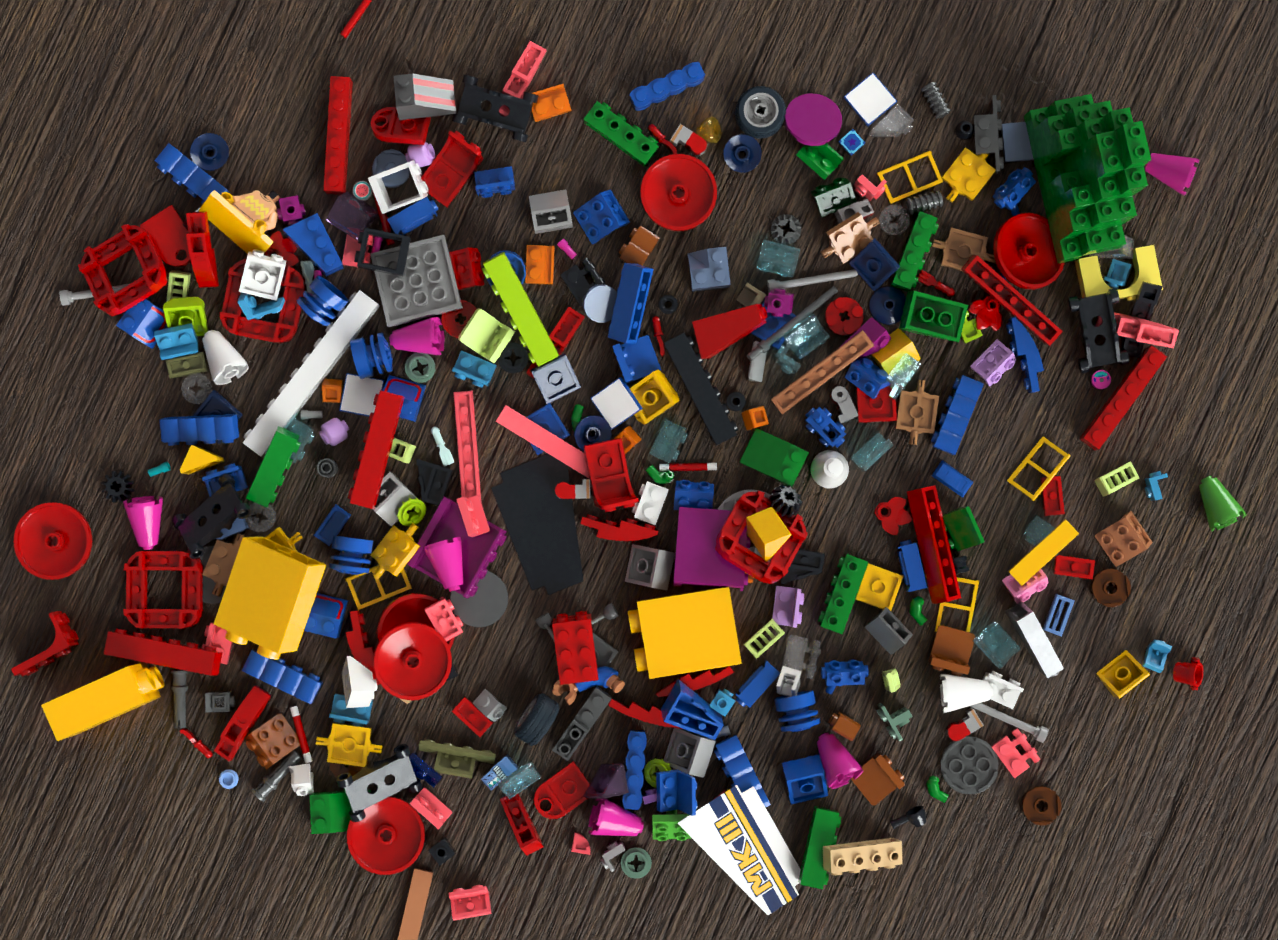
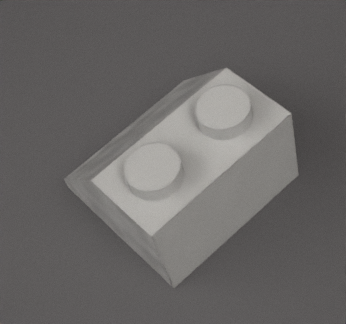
M632 544L625 582L668 590L675 553Z
M674 728L664 761L670 763V767L704 778L716 741L684 729Z

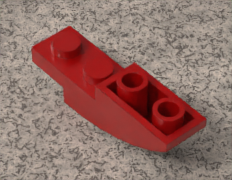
M207 211L186 213L188 226L186 238L199 288L218 287L215 251L211 247Z
M587 514L586 518L582 517L580 523L598 529L597 537L607 540L636 541L658 535L655 526L644 524V527L636 525L637 521L626 518V521H621L620 527H616L617 523L606 520L605 523L598 521V517Z
M360 610L351 611L350 617L353 631L346 632L349 647L355 660L369 669L373 674V679H376L377 685H380L373 665L375 647L366 646L369 643L367 632L363 630V625H365L364 614H360Z
M255 685L225 727L214 752L229 762L233 760L250 728L254 727L272 695Z

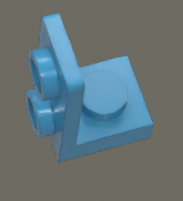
M241 292L237 303L247 320H251L254 318L260 319L270 313L280 312L285 299L280 297L277 298V301L271 300L257 305L254 296Z

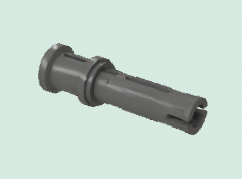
M180 669L171 670V674H173L171 690L174 692V728H186V691L188 689L186 674L188 671Z
M293 750L269 776L263 777V781L257 788L251 790L252 793L264 802L266 800L265 797L272 790L277 789V784L290 771L288 766H295L302 759V756Z

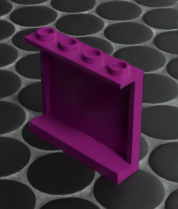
M444 497L418 542L419 549L407 565L441 583L423 547L436 542L461 537L463 584L460 585V589L455 591L469 599L470 596L473 597L477 592L478 586L476 585L479 580H483L488 571L486 568L489 562L492 563L497 556L496 550L499 545L502 546L505 542L507 531L487 521L490 532L473 538L468 536L458 504Z
M679 507L674 586L681 587L682 584L736 587L743 591L744 585H748V574H745L743 570L725 560L715 549L717 535L729 516L730 510ZM746 525L738 539V543L745 548H750L751 540L747 536Z

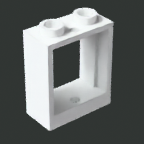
M414 160L368 178L382 214L428 196L427 184L425 181H422L420 176L421 169L417 163L415 164ZM409 167L419 194L392 204L382 177Z

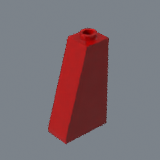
M754 304L693 321L701 359H709L766 324L767 311L762 304Z

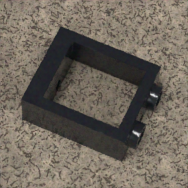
M364 228V232L359 234L358 243L361 244L360 251H356L354 262H357L358 268L403 277L411 238ZM369 236L401 242L396 269L364 263Z

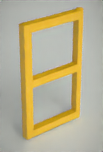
M931 151L877 172V176L882 182L885 180L883 174L903 166L913 191L892 198L888 186L885 184L884 187L886 189L884 191L890 204L943 183ZM928 156L937 181L917 188L907 164Z
M1042 437L1007 482L1031 498L1032 501H1035L1069 459L1070 454H1067L1048 439ZM1043 443H1046L1064 456L1051 474L1030 460ZM1027 463L1047 477L1034 495L1013 481Z
M379 565L370 568L369 573L372 572L374 574ZM404 568L401 573L406 587L386 595L380 579L374 577L382 597L362 605L351 580L367 573L345 578L358 610L412 589Z
M957 577L959 582L974 584L971 606L967 607L946 602L940 603L935 632H937V628L941 623L943 606L968 610L969 616L966 631L970 632L979 585L978 580L974 581Z

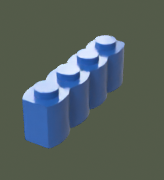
M692 62L682 70L670 72L665 78H657L647 86H640L632 90L630 93L631 103L635 111L645 110L652 103L666 100L669 95H677L682 93L687 87L699 85L703 82L705 73L699 62Z
M170 143L154 160L158 163L157 168L164 174L167 172L172 174L173 177L171 179L179 186L182 183L187 186L188 189L186 191L194 198L197 195L202 198V204H204L214 190L220 195L223 192L231 193Z
M964 375L955 379L952 386L955 389L953 396L949 395L945 406L948 408L946 413H942L939 418L938 424H940L938 432H934L931 438V442H934L932 447L951 455L956 454L984 383Z
M237 414L165 417L159 420L161 440L164 443L168 442L169 446L179 445L180 442H186V445L198 444V441H204V444L216 443V440H222V443H232L234 439L239 437Z
M251 650L242 669L243 672L309 704L314 702L323 682L319 681V676L313 673L307 675L302 672L303 669L294 664L290 667L285 664L286 661L282 658L277 660L269 659L259 655L257 650Z
M631 729L628 734L627 745L629 750L626 755L627 770L624 776V809L639 810L642 803L641 788L644 781L642 770L645 765L644 750L647 744L645 730Z
M735 734L715 744L717 749L714 752L718 760L723 759L726 766L722 768L727 778L731 776L734 782L731 786L737 785L741 793L753 786L765 808L770 806L771 804L737 735Z

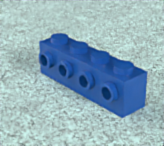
M624 263L620 284L617 289V298L613 307L608 338L627 344H637L654 269L636 263Z

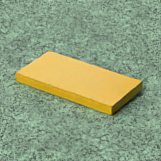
M215 190L199 209V212L207 211L208 220L247 254L248 251L252 252L254 249L265 253L273 243L266 234H260L259 229L253 230L254 224Z

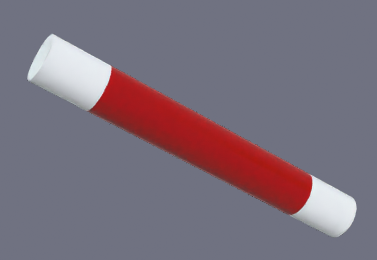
M717 463L659 464V470L709 471L717 470Z
M290 707L305 763L312 762L298 707Z

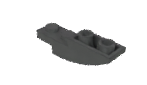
M596 686L552 751L568 761L608 705L612 696Z

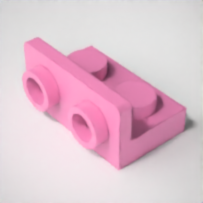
M1042 569L1033 575L1023 586L1011 574L1002 580L1005 587L1014 597L1016 604L1027 601L1033 593L1044 590L1049 583Z

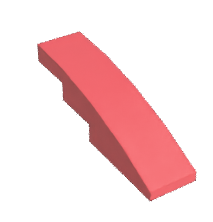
M530 41L512 70V74L502 93L522 99L547 50ZM503 105L500 107L499 113L503 117L508 116L510 109L508 106Z
M1114 312L1118 336L1133 338L1137 342L1174 348L1179 332L1178 329ZM1100 316L1097 318L1095 327L1100 326L1102 323Z

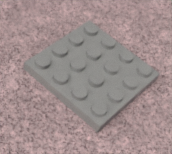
M445 235L410 243L403 277L374 271L388 327L463 308ZM401 246L371 253L373 265L396 269Z

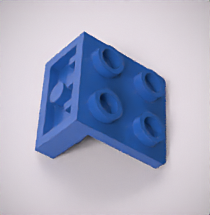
M512 166L474 172L475 190L478 196L481 195L482 198L492 197L493 193L499 192L501 195H507L516 190Z
M611 190L599 193L573 212L591 244L597 243L615 229L630 223Z
M649 335L638 338L637 344L624 343L620 345L619 343L612 346L626 384L646 377L653 371H661Z
M677 769L656 772L657 811L664 812L678 809L690 816H695L697 809L695 791L697 789V782L695 777Z

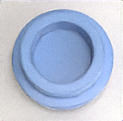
M231 769L224 770L219 776L220 785L226 789L235 787L239 780L238 774Z

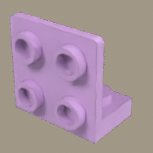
M776 586L772 619L778 625L797 628V624H801L802 613L799 612V606L803 605L804 593H801V589Z

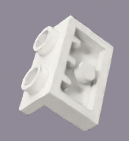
M648 481L646 485L642 484L639 495L642 497L639 503H635L632 513H635L634 518L656 525L669 489Z
M994 671L991 674L986 672L983 680L988 681L989 685L992 684L993 696H990V699L1013 709L1020 692L1024 690L1019 687L1021 683L1012 679L1009 682L1002 679L1003 675Z

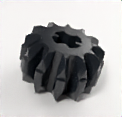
M112 471V477L110 475L105 476L108 482L102 481L101 484L105 485L106 488L101 491L102 493H107L106 499L112 498L113 503H116L118 500L120 503H123L125 498H131L128 492H134L135 489L130 488L134 481H128L131 477L129 474L124 476V471H119L118 474L116 471ZM117 484H121V488H119L120 491L115 490V486H117Z
M779 485V487L773 489L769 496L770 507L780 513L781 517L786 516L789 518L799 511L802 505L800 500L801 494H797V488L791 489L790 485Z

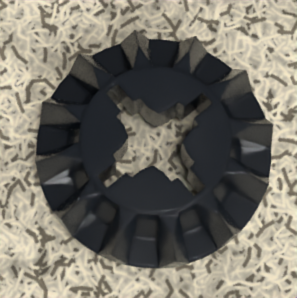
M508 343L498 358V362L504 371L514 374L521 372L527 366L529 357L527 350L522 345ZM512 350H514L517 357H522V359L515 361L514 366L511 360L505 359L512 355Z

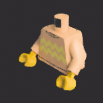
M258 190L239 196H232L228 192L221 194L224 199L254 224L253 230L259 229V233L264 234L265 231L276 227L278 212L275 203L280 197L275 191L272 190L266 196Z

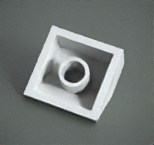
M347 656L342 670L346 708L369 707L371 700L374 699V691H377V681L373 679V674L369 669L353 657Z

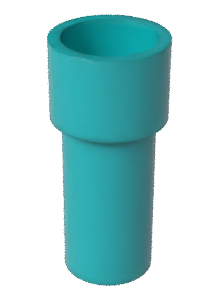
M164 462L157 467L149 469L148 474L152 477L162 472L170 471L171 467L168 462Z

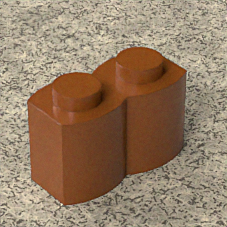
M640 225L638 229L636 227L633 229L629 236L632 238L628 245L624 243L619 253L621 254L620 259L622 261L643 266L660 238Z
M839 711L836 714L833 713L828 720L831 730L850 741H853L861 727V724Z

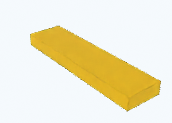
M1064 519L1008 572L1023 586L1079 533Z

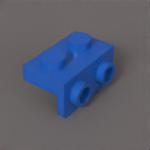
M865 357L852 362L845 376L848 381L872 399H875L879 391L889 386L893 381V378L886 371L878 368L870 359Z
M233 463L224 466L225 470L217 472V469L206 472V476L202 477V481L206 484L209 496L211 497L221 488L218 480L224 474H231L233 476L236 492L247 489L248 485L242 467L236 466Z
M689 480L676 481L673 510H679V507L712 509L714 484L690 482Z

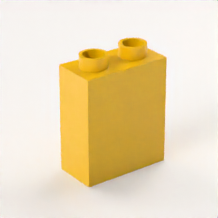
M263 536L243 537L214 625L227 630L225 638L231 642L246 645L249 640L259 645L257 653L269 659L277 660L280 658L281 653L297 651L326 564Z
M729 587L637 601L638 609L628 611L631 634L642 632L644 643L643 648L634 649L637 672L648 670L649 679L742 664Z
M143 662L120 669L41 706L56 740L60 741L160 698L161 695L158 689L164 687V680L156 666L148 668L147 663Z

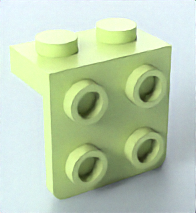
M478 308L460 333L458 340L482 357L495 363L515 331L496 320L481 308Z

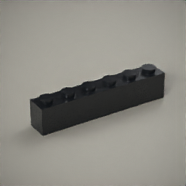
M682 333L665 342L664 346L715 445L718 446L737 436L736 431H738L734 420H729L727 416L729 410L725 403H720L718 397L721 395L716 386L712 387L709 381L712 378L708 370H703L701 366L703 360L699 352H694L692 348L694 343L690 335L686 336L685 333Z

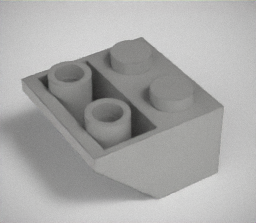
M567 190L529 196L535 234L573 227Z
M389 472L382 480L376 506L373 510L390 526H393L398 521L396 514H398V508L402 506V502H407L409 498L415 499L416 496L392 472Z

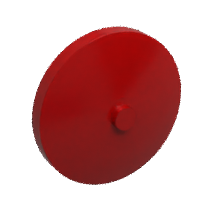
M685 154L665 156L652 164L643 177L641 184L643 208L649 218L664 229L671 231L693 229L710 216L716 204L717 185L710 169L693 156Z
M1034 213L1018 214L1006 220L996 233L993 246L994 258L1000 272L1012 284L1023 289H1039L1051 284L1062 272L1065 262L1057 264L1048 219Z
M44 503L33 507L20 519L14 533V549L19 562L28 572L42 579H62L73 575L86 563L92 548V533L87 520L75 508L62 503Z
M411 593L392 601L380 616L377 627L378 642L386 632L403 623L418 622L433 627L424 609L439 600L430 595ZM454 638L447 641V644L450 649L453 645Z
M408 622L393 627L383 635L376 646L373 665L379 683L391 695L404 700H420L433 695L444 685L451 671L452 656L446 640L436 629L423 623Z
M389 796L364 809L366 817L359 822H352L350 820L347 830L349 851L354 860L371 873L380 875L399 873L411 866L422 851L425 840L422 819L413 806L400 798Z

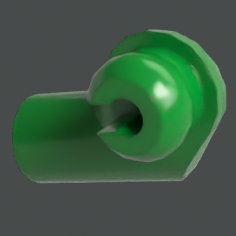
M578 404L574 406L571 416L574 432L581 420L584 409L583 406Z
M653 465L645 470L658 484H668L674 478L672 471L659 472Z
M917 596L910 602L909 613L922 626L927 621L921 613L924 600L922 597Z
M930 776L926 783L929 795L945 803L949 795L939 789V778L937 776Z

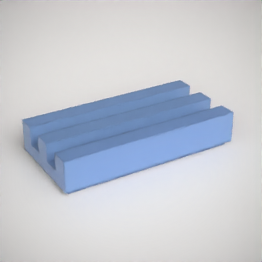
M1055 594L1043 630L1062 637L1075 600ZM1061 599L1052 627L1049 628L1058 601ZM1065 602H1069L1064 617L1062 619L1060 628L1058 631H1056L1055 629L1057 627Z

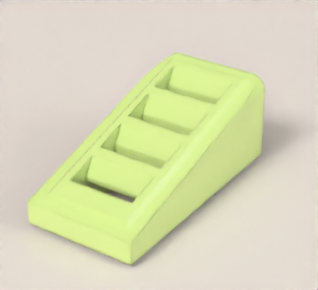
M175 270L169 272L166 302L173 298L188 297L191 273ZM175 277L184 278V282L175 281ZM174 285L183 286V290L175 289ZM173 293L182 294V297L173 296Z
M394 437L389 456L409 464L416 446ZM400 444L397 454H394L397 445Z
M1130 461L1095 479V483L1104 497L1139 479V476ZM1126 468L1131 479H1128L1123 469ZM1118 472H1119L1121 478H1122L1123 481H1124L1123 483L1121 482V480H1120V478H1119V476H1118V474H1117ZM1110 476L1113 477V479H1114V481H1115V483H1116L1117 486L1114 485V483L1112 482Z
M771 619L743 645L757 659L785 632ZM771 626L778 634L775 636L768 627ZM764 631L772 638L771 641L762 634ZM760 636L766 645L763 646L756 638ZM753 641L760 648L759 651L751 645Z
M897 670L882 671L885 689L891 693L898 690L901 684Z

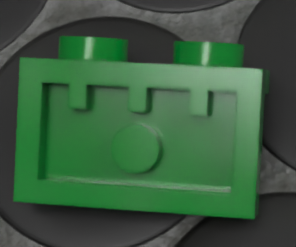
M827 143L821 146L805 145L796 154L824 180L843 161V157Z

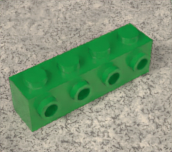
M597 101L583 119L584 123L639 164L646 167L659 150L658 142L651 136H644L638 126L634 124L632 126L629 125L623 115L619 113L617 115L614 114L609 105Z
M919 211L899 260L900 268L895 272L890 284L891 286L906 292L910 291L911 287L915 288L918 277H916L917 271L922 270L925 259L922 258L925 252H929L932 244L929 241L931 234L935 235L939 226L936 223L937 217Z
M278 426L246 499L266 508L270 502L274 503L278 494L275 492L277 485L281 487L285 476L282 474L285 469L289 470L293 459L290 458L292 452L297 453L301 442H298L300 435Z
M848 554L840 557L837 565L840 568L838 575L834 574L831 581L833 589L831 593H827L824 601L827 604L825 611L821 610L818 617L820 627L843 634L868 561Z
M814 806L798 879L800 885L823 889V886L828 883L829 873L823 868V846L836 845L837 835H835V831L841 824V816H839V812L836 810Z

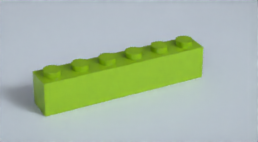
M505 252L483 262L484 268L482 270L486 278H491L494 284L491 287L495 295L501 296L503 302L500 304L505 313H510L512 317L510 323L514 330H519L521 334L519 339L523 347L527 346L530 350L528 356L533 364L537 363L539 367L558 357L559 354Z

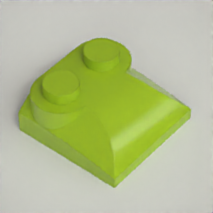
M199 297L173 298L164 303L163 311L168 328L192 323L196 336H204L209 331L204 301Z

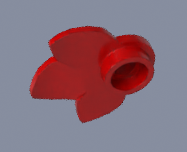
M280 231L272 234L270 239L273 243L264 255L271 257V254L276 252L277 255L282 256L283 260L286 261L285 267H292L299 263L298 257L294 255L297 250L296 245L289 238L283 239Z
M987 296L983 300L972 302L968 311L976 315L977 330L990 326L994 331H998L1001 326L1000 304L993 297Z
M894 497L888 502L879 503L875 508V515L881 520L882 528L891 535L898 534V525H904L912 521L910 514L903 509L907 501L906 499ZM882 508H886L888 510V513L886 515L881 514Z

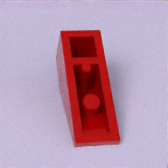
M518 791L501 798V804L520 849L527 856L543 848L537 830Z

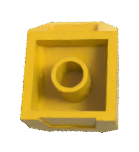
M660 370L653 371L630 388L643 408L634 416L644 425L680 401L678 393H676L665 377V374Z

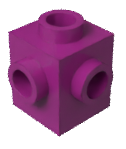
M298 195L279 199L280 208L277 209L279 220L283 219L284 224H288V226L303 220L302 216L306 214L304 204H299Z
M775 288L774 291L769 292L768 296H765L764 307H767V312L772 313V316L783 317V314L790 315L793 308L794 293H785V289Z

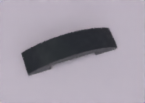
M1143 281L1130 316L1150 321L1162 286ZM1124 337L1121 350L1126 349L1129 356L1140 358L1144 343L1137 342L1133 338Z

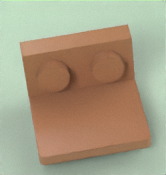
M1132 511L1126 513L1119 521L1095 535V538L1116 567L1147 550L1153 543Z

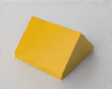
M899 328L889 334L891 340L884 348L871 354L880 369L886 371L892 378L921 359L913 342Z
M191 445L180 468V472L189 475L222 463L224 458L199 446Z
M772 507L746 517L747 535L766 562L791 536V533Z
M1127 650L1096 673L1113 697L1119 699L1150 675Z

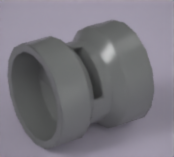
M324 458L318 462L317 471L322 477L332 478L338 472V465L334 460Z

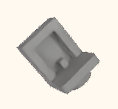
M486 689L473 702L493 722L501 718L507 709L505 705L500 703Z
M614 841L607 846L608 850L602 853L603 858L601 862L606 870L608 868L611 872L615 870V866L610 859L626 850L622 841L619 843Z

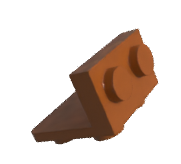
M939 625L928 660L930 665H933L932 668L939 671H944V669L952 670L951 673L958 676L968 675L970 670L968 662L975 641V635L971 632Z
M280 713L245 737L247 747L256 754L259 764L265 767L266 770L300 746L297 734Z
M879 752L861 766L864 772L855 780L853 777L851 778L871 805L878 804L896 788L900 790L905 786L902 781L905 779L898 769L894 771L891 768L892 762L886 754L882 756Z

